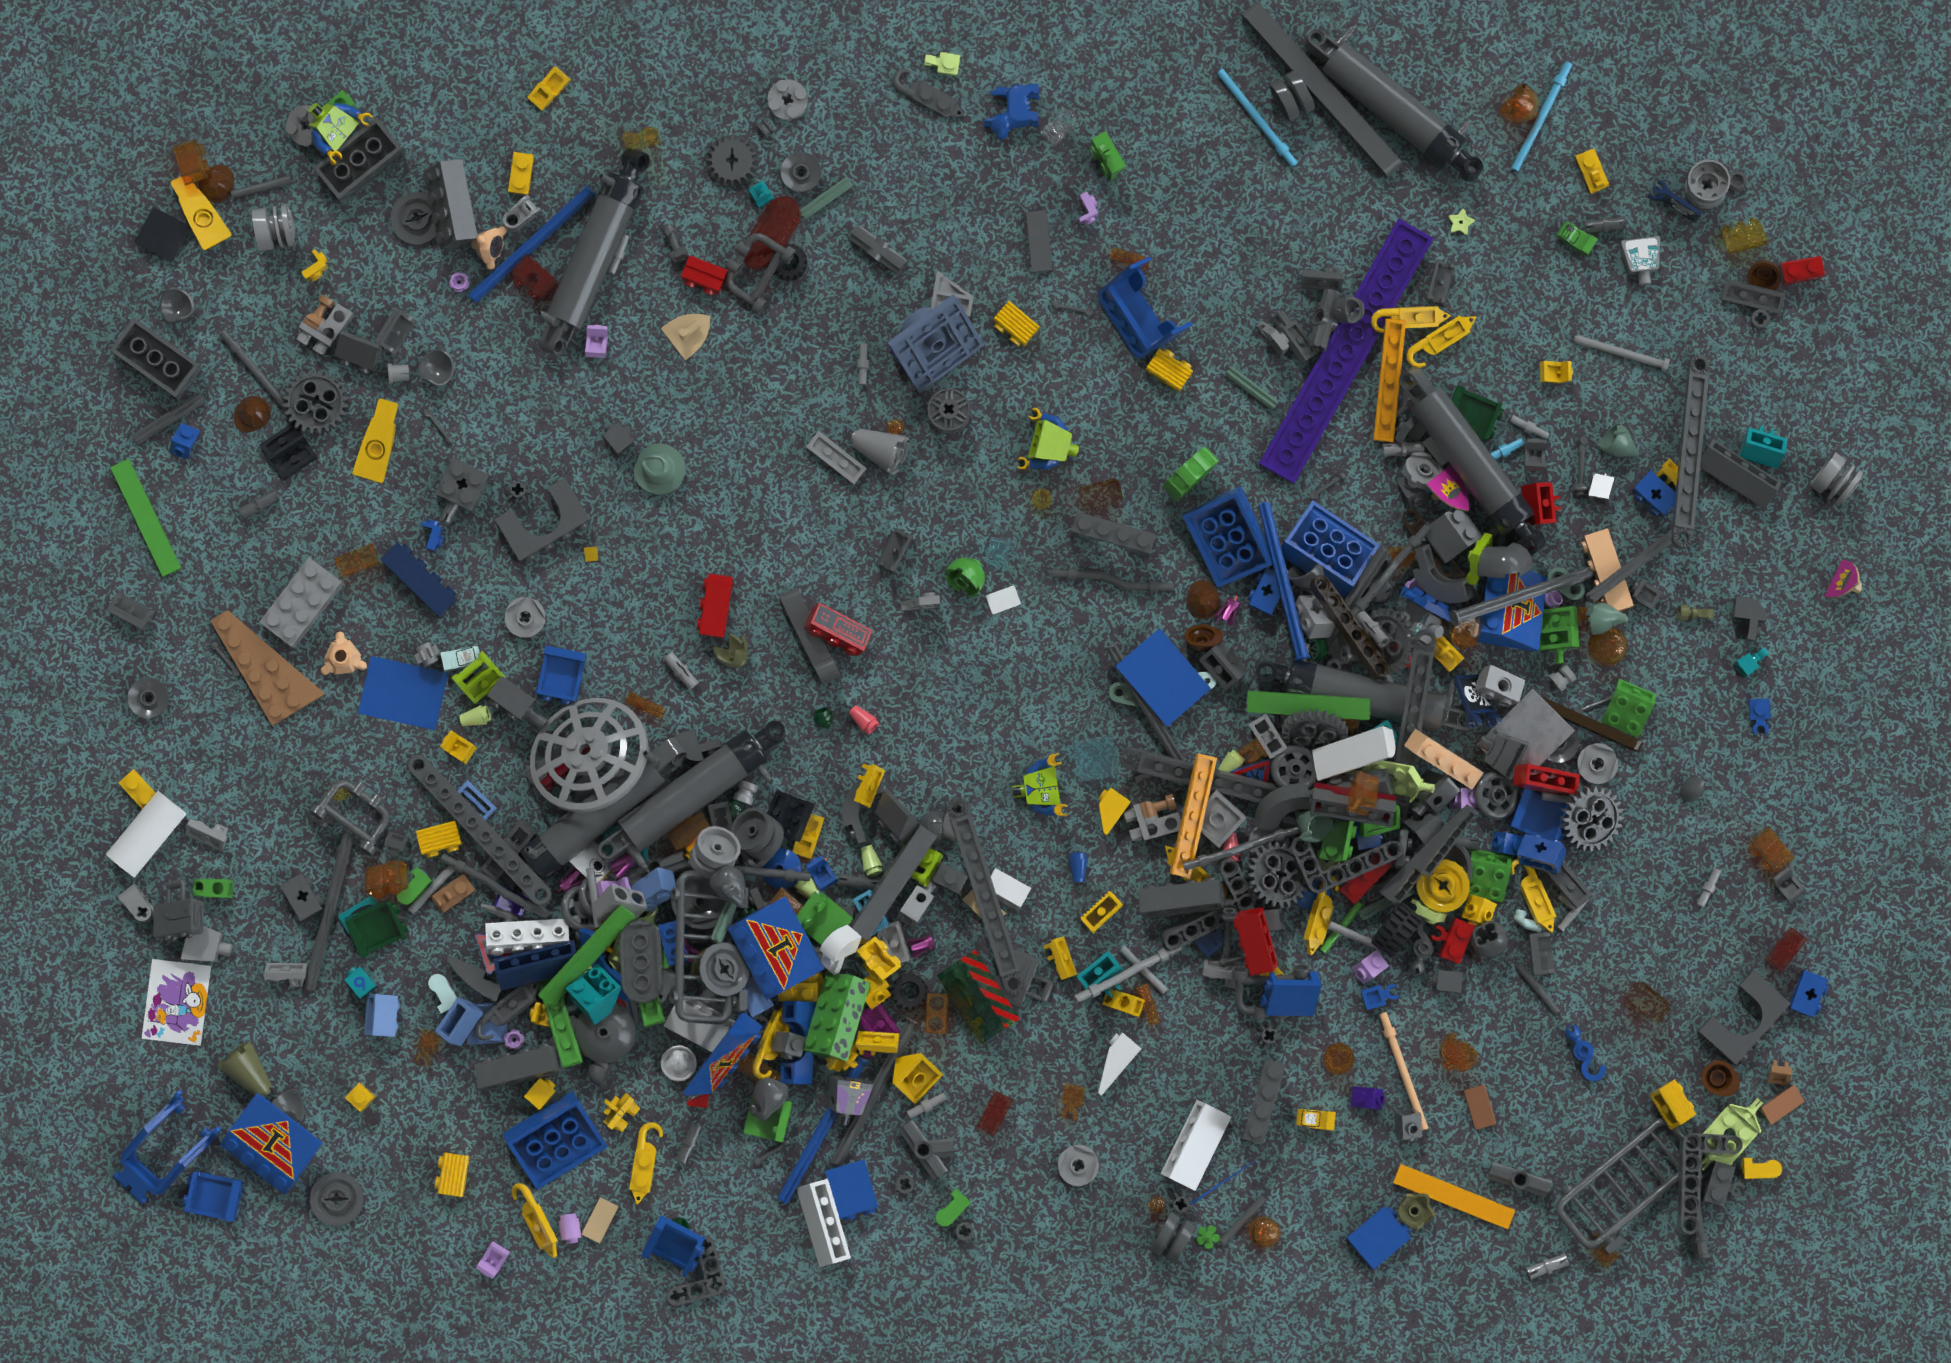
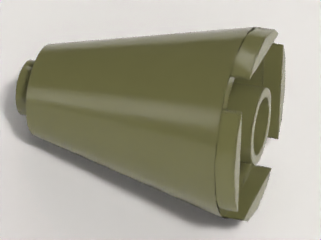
M250 1040L247 1043L245 1041L228 1054L229 1056L226 1061L222 1059L217 1064L221 1071L251 1095L255 1096L259 1093L265 1097L271 1092L269 1088L272 1084Z

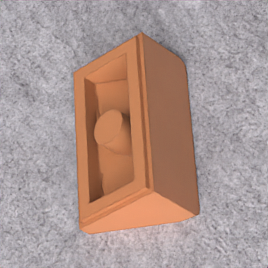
M1485 1084L1464 1090L1475 1130L1495 1125L1496 1120Z
M1793 1084L1759 1109L1772 1125L1805 1101L1797 1087Z

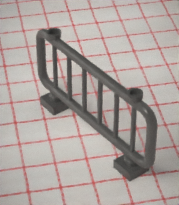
M685 871L677 880V888H672L671 899L676 900L675 991L672 990L670 992L669 1001L670 1003H675L676 1014L684 1022L724 1024L729 1020L731 1013L747 1011V990H741L734 995L724 996V998L683 995L684 979L702 980L700 976L684 975V958L699 960L702 958L701 955L684 954V938L711 940V936L684 934V917L719 919V916L685 913V897L722 900L716 895L685 893V882L687 879L710 880L701 876L696 871ZM745 888L743 905L737 906L735 911L748 909V888ZM733 917L730 921L729 926L733 923ZM727 929L722 941L732 944L733 938ZM683 1000L723 1002V1014L721 1016L686 1014L683 1009Z
M1658 1118L1652 1123L1649 1120L1639 1127L1641 1129L1640 1133L1577 1185L1572 1187L1570 1184L1561 1192L1563 1196L1556 1204V1214L1585 1248L1596 1249L1605 1244L1606 1247L1602 1251L1606 1256H1609L1626 1242L1621 1235L1616 1239L1613 1235L1679 1181V1171L1667 1180L1638 1146L1639 1143L1651 1135L1679 1169V1162L1654 1133L1660 1126H1667L1669 1128L1664 1118ZM1678 1127L1670 1129L1679 1141L1685 1136ZM1687 1139L1686 1145L1693 1149V1144ZM1633 1148H1636L1664 1182L1652 1193L1622 1158ZM1690 1159L1686 1164L1687 1168L1694 1169L1695 1164L1693 1160ZM1618 1161L1623 1164L1648 1195L1638 1205L1631 1201L1607 1172ZM1603 1173L1633 1208L1621 1219L1591 1184ZM1689 1179L1685 1181L1687 1189L1694 1185L1693 1181ZM1587 1186L1617 1221L1605 1232L1575 1197ZM1573 1199L1601 1233L1598 1238L1593 1241L1586 1239L1564 1212V1206Z

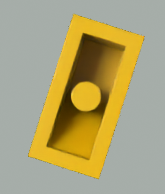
M1112 788L1109 791L1104 789L1098 798L1101 801L1098 806L1102 830L1106 836L1131 802Z

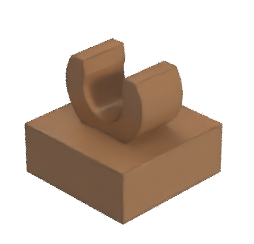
M1774 1060L1767 1082L1788 1085L1792 1076V1068L1789 1067L1788 1062H1785L1784 1066H1777V1060Z

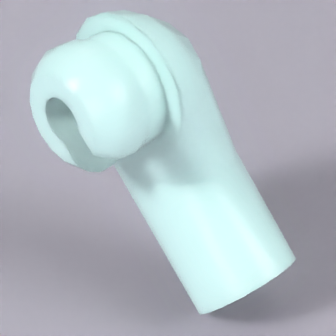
M1516 910L1514 920L1527 930L1541 932L1542 927L1540 925H1536L1533 920L1526 919V911Z

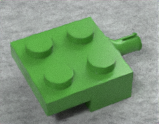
M1106 131L1091 139V149L1089 151L1095 161L1099 160L1101 165L1099 168L1105 178L1109 177L1112 181L1118 177V173L1126 169V165Z
M1576 606L1543 610L1539 651H1554L1555 664L1564 663L1563 651L1579 647Z

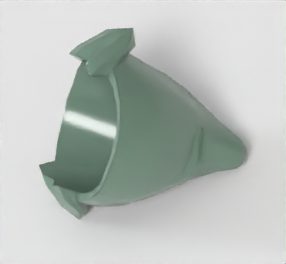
M1620 423L1614 424L1605 433L1603 438H1599L1597 443L1598 451H1604L1612 456L1636 457L1639 455L1629 430Z
M1593 602L1585 605L1587 609L1586 616H1590L1588 618L1590 622L1588 627L1591 629L1592 635L1603 634L1618 624L1628 622V617L1609 604Z
M1299 809L1294 812L1298 828L1302 833L1299 838L1303 841L1320 842L1335 828V820L1332 817L1310 814V810L1303 811Z

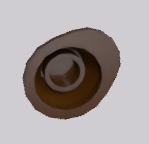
M222 164L215 165L201 176L199 190L208 201L222 202L230 196L234 185L232 170Z
M1766 260L1754 263L1747 273L1749 284L1772 290L1778 289L1782 277L1781 271L1775 263Z
M249 396L243 399L234 414L236 427L242 432L247 433L264 427L270 420L271 410L269 404L258 396Z
M1199 580L1190 586L1186 605L1188 611L1194 617L1208 619L1218 612L1221 600L1217 590L1210 582Z
M1201 624L1188 628L1184 635L1188 647L1198 653L1208 652L1214 646L1219 645L1224 638L1220 630Z
M1712 1061L1702 1071V1084L1708 1092L1714 1095L1731 1096L1737 1092L1740 1086L1738 1074L1725 1061Z

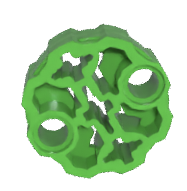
M1205 446L1184 463L1162 487L1177 502L1215 468L1219 459Z

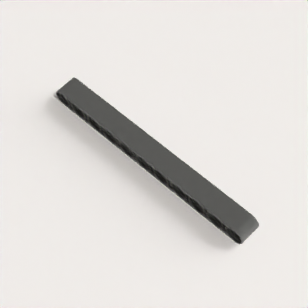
M1255 1L1241 14L1242 19L1290 72L1295 70L1300 75L1311 96L1383 176L1388 178L1403 165L1398 156L1260 3Z

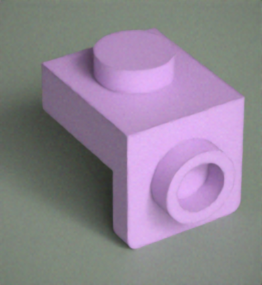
M1088 192L1081 194L1079 198L1087 212L1086 215L1078 218L1079 225L1083 223L1085 226L1096 221L1095 217L1098 216L1095 208L1098 204L1094 196H1089Z
M587 326L585 357L606 358L608 341L606 326Z
M1459 788L1460 791L1449 801L1450 810L1462 809L1466 804L1474 809L1478 808L1474 796L1475 788L1473 790L1470 788Z
M1376 950L1352 967V970L1362 984H1365L1389 967L1379 951Z
M493 1241L476 1266V1269L484 1276L493 1279L510 1252Z

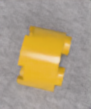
M875 936L857 949L856 952L857 956L864 960L865 963L862 966L873 979L878 977L879 981L882 982L901 967V962L895 955L890 956L886 952L888 950L887 945L882 940L879 941Z

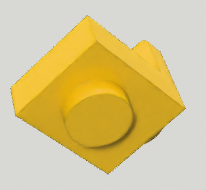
M314 249L312 252L318 261L301 272L308 282L310 280L313 282L323 276L322 272L328 269L325 264L328 260L322 251L318 253Z
M1571 361L1540 362V382L1561 384L1572 380L1573 369Z
M452 730L444 737L440 748L467 764L477 749L475 745Z
M536 1002L535 1006H532L530 1010L531 1022L551 1028L545 1006Z

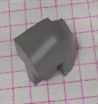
M1514 542L1508 547L1486 546L1480 556L1478 576L1505 578V574L1513 573L1521 576L1533 568L1531 555L1526 548Z

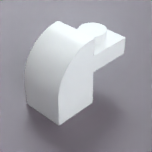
M845 925L831 933L820 948V951L823 953L821 962L833 975L840 972L845 957L856 952L861 940V936L849 925Z

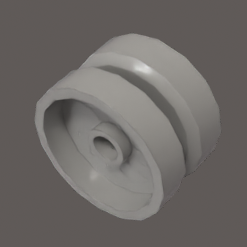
M713 826L705 828L700 832L690 851L689 861L692 868L701 876L710 879L723 866H734L741 848L738 838L732 832L722 827Z

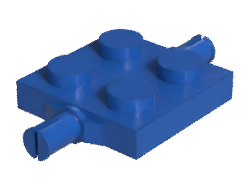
M1404 585L1400 592L1402 597L1450 621L1449 606L1440 601L1436 603L1437 599L1429 594L1423 595L1424 592L1415 586L1410 589Z

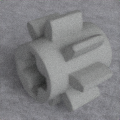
M430 642L416 648L418 653L414 656L419 665L423 663L424 667H428L437 663V656L441 654L436 645L431 646Z

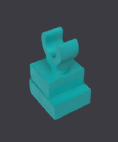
M763 180L748 189L758 208L774 200L773 195Z
M1764 647L1753 656L1748 653L1733 664L1743 678H1745L1760 667L1757 662L1767 656L1769 652Z

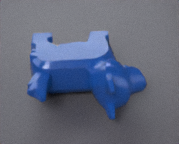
M1018 84L1010 88L1002 86V89L996 87V90L990 93L991 96L1007 98V111L1005 113L983 120V123H986L984 127L990 128L991 132L996 133L999 140L1005 139L1010 129L1027 126L1039 127L1038 112L1030 111V102H1028L1030 98L1039 100L1038 84H1028L1026 86Z

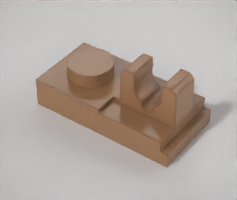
M462 874L432 895L431 899L443 914L476 890L466 875Z

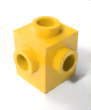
M1469 894L1461 917L1469 920V924L1478 927L1485 922L1491 921L1497 904L1485 898Z

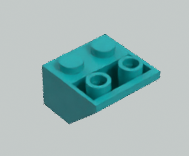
M596 964L565 988L575 1006L594 1025L612 1012L621 991L620 985L599 964Z

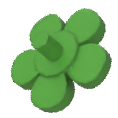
M1212 1225L1208 1226L1207 1229L1200 1227L1198 1233L1202 1236L1197 1237V1243L1199 1245L1205 1243L1206 1249H1212L1214 1246L1213 1242L1218 1243L1220 1240V1236L1214 1234L1216 1228Z

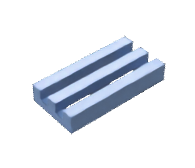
M468 780L459 788L458 792L460 794L463 792L485 813L482 817L485 821L497 810ZM469 787V788H470L475 794H477L491 809H490L489 811L486 810V809L466 790V788Z

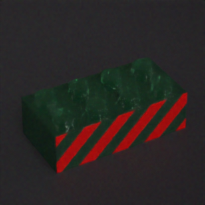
M976 950L936 975L980 1044H983L1020 1020Z

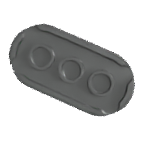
M642 920L633 921L624 928L619 939L621 984L623 992L629 999L637 1003H649L655 1000L663 989L661 936L653 924Z

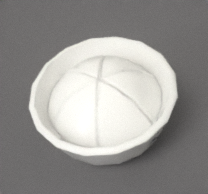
M681 1045L667 1049L661 1060V1068L665 1076L677 1082L690 1078L697 1066L694 1053L689 1048Z

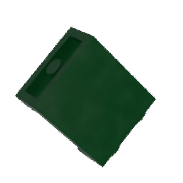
M1457 385L1451 400L1481 441L1486 443L1488 439H1493L1497 429L1493 426L1495 421H1500L1504 409H1501L1503 403H1496L1464 390V387Z
M390 898L344 918L361 958L367 957L370 952L399 939H407L406 932H409L404 920L400 922L397 915L400 914L396 902L392 903Z

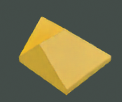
M922 1053L896 1058L893 1084L916 1104L943 1076Z

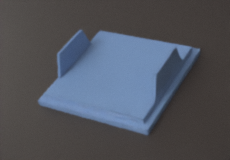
M498 1002L473 1004L484 1012L482 1014L484 1016ZM491 1021L485 1024L481 1030L482 1034L485 1036L493 1035V1038L487 1041L480 1040L476 1036L474 1026L467 1037V1045L506 1043L504 1036L508 1033V1025L497 1026Z

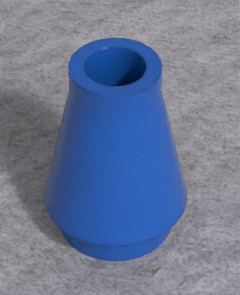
M1072 852L1068 861L1073 882H1085L1088 862L1086 852Z

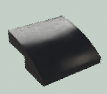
M152 207L134 243L169 262H173L191 227L171 215Z
M294 422L260 444L284 481L318 459L300 430L295 429Z
M776 790L767 814L782 825L783 837L800 842L815 804Z

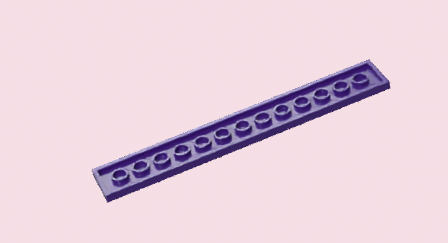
M1398 218L1354 295L1364 304V316L1357 322L1350 324L1339 322L1328 341L1326 351L1321 353L1259 465L1293 484L1296 482L1380 334L1371 325L1373 314L1377 310L1394 308L1433 241V237ZM1380 317L1377 320L1378 327L1383 329L1385 318L1388 319L1389 317Z

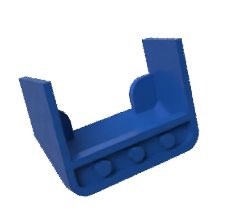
M1150 256L1128 266L1098 292L1099 302L1132 354L1139 359L1150 355L1171 342L1193 325L1190 321L1177 328L1176 324L1170 320L1160 323L1144 298L1140 289L1145 286L1146 279L1141 268L1152 260Z

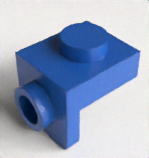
M181 423L171 439L170 452L177 457L188 459L191 449L199 437L200 430Z
M429 519L427 522L422 521L421 526L432 530L426 548L436 552L437 548L440 549L444 537L441 536L443 528L439 526V522Z
M1494 832L1491 852L1517 856L1524 836L1506 832Z
M823 856L813 858L805 866L821 892L838 882Z

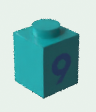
M355 966L346 973L348 976L345 979L346 983L360 999H363L378 987L363 967L357 969Z

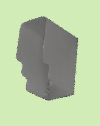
M610 884L593 903L597 919L604 922L620 905L635 914L636 917L631 922L635 921L647 909L643 892ZM638 896L640 898L639 904L634 901Z

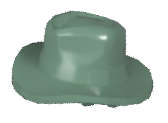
M661 443L652 444L644 449L637 458L634 468V476L637 483L642 489L655 495L672 493L680 486L686 473L685 461L682 455L670 445Z

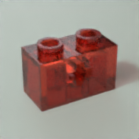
M527 254L511 271L514 277L512 280L519 287L524 285L529 289L527 293L536 301L538 298L544 301L559 284L557 279ZM537 275L536 278H537L538 282H537V283H535V282H531V283H530L529 277H530V276L535 277V276Z
M1789 927L1763 960L1779 973L1783 972L1808 939L1794 928Z
M995 1090L977 1128L995 1136L1013 1099Z

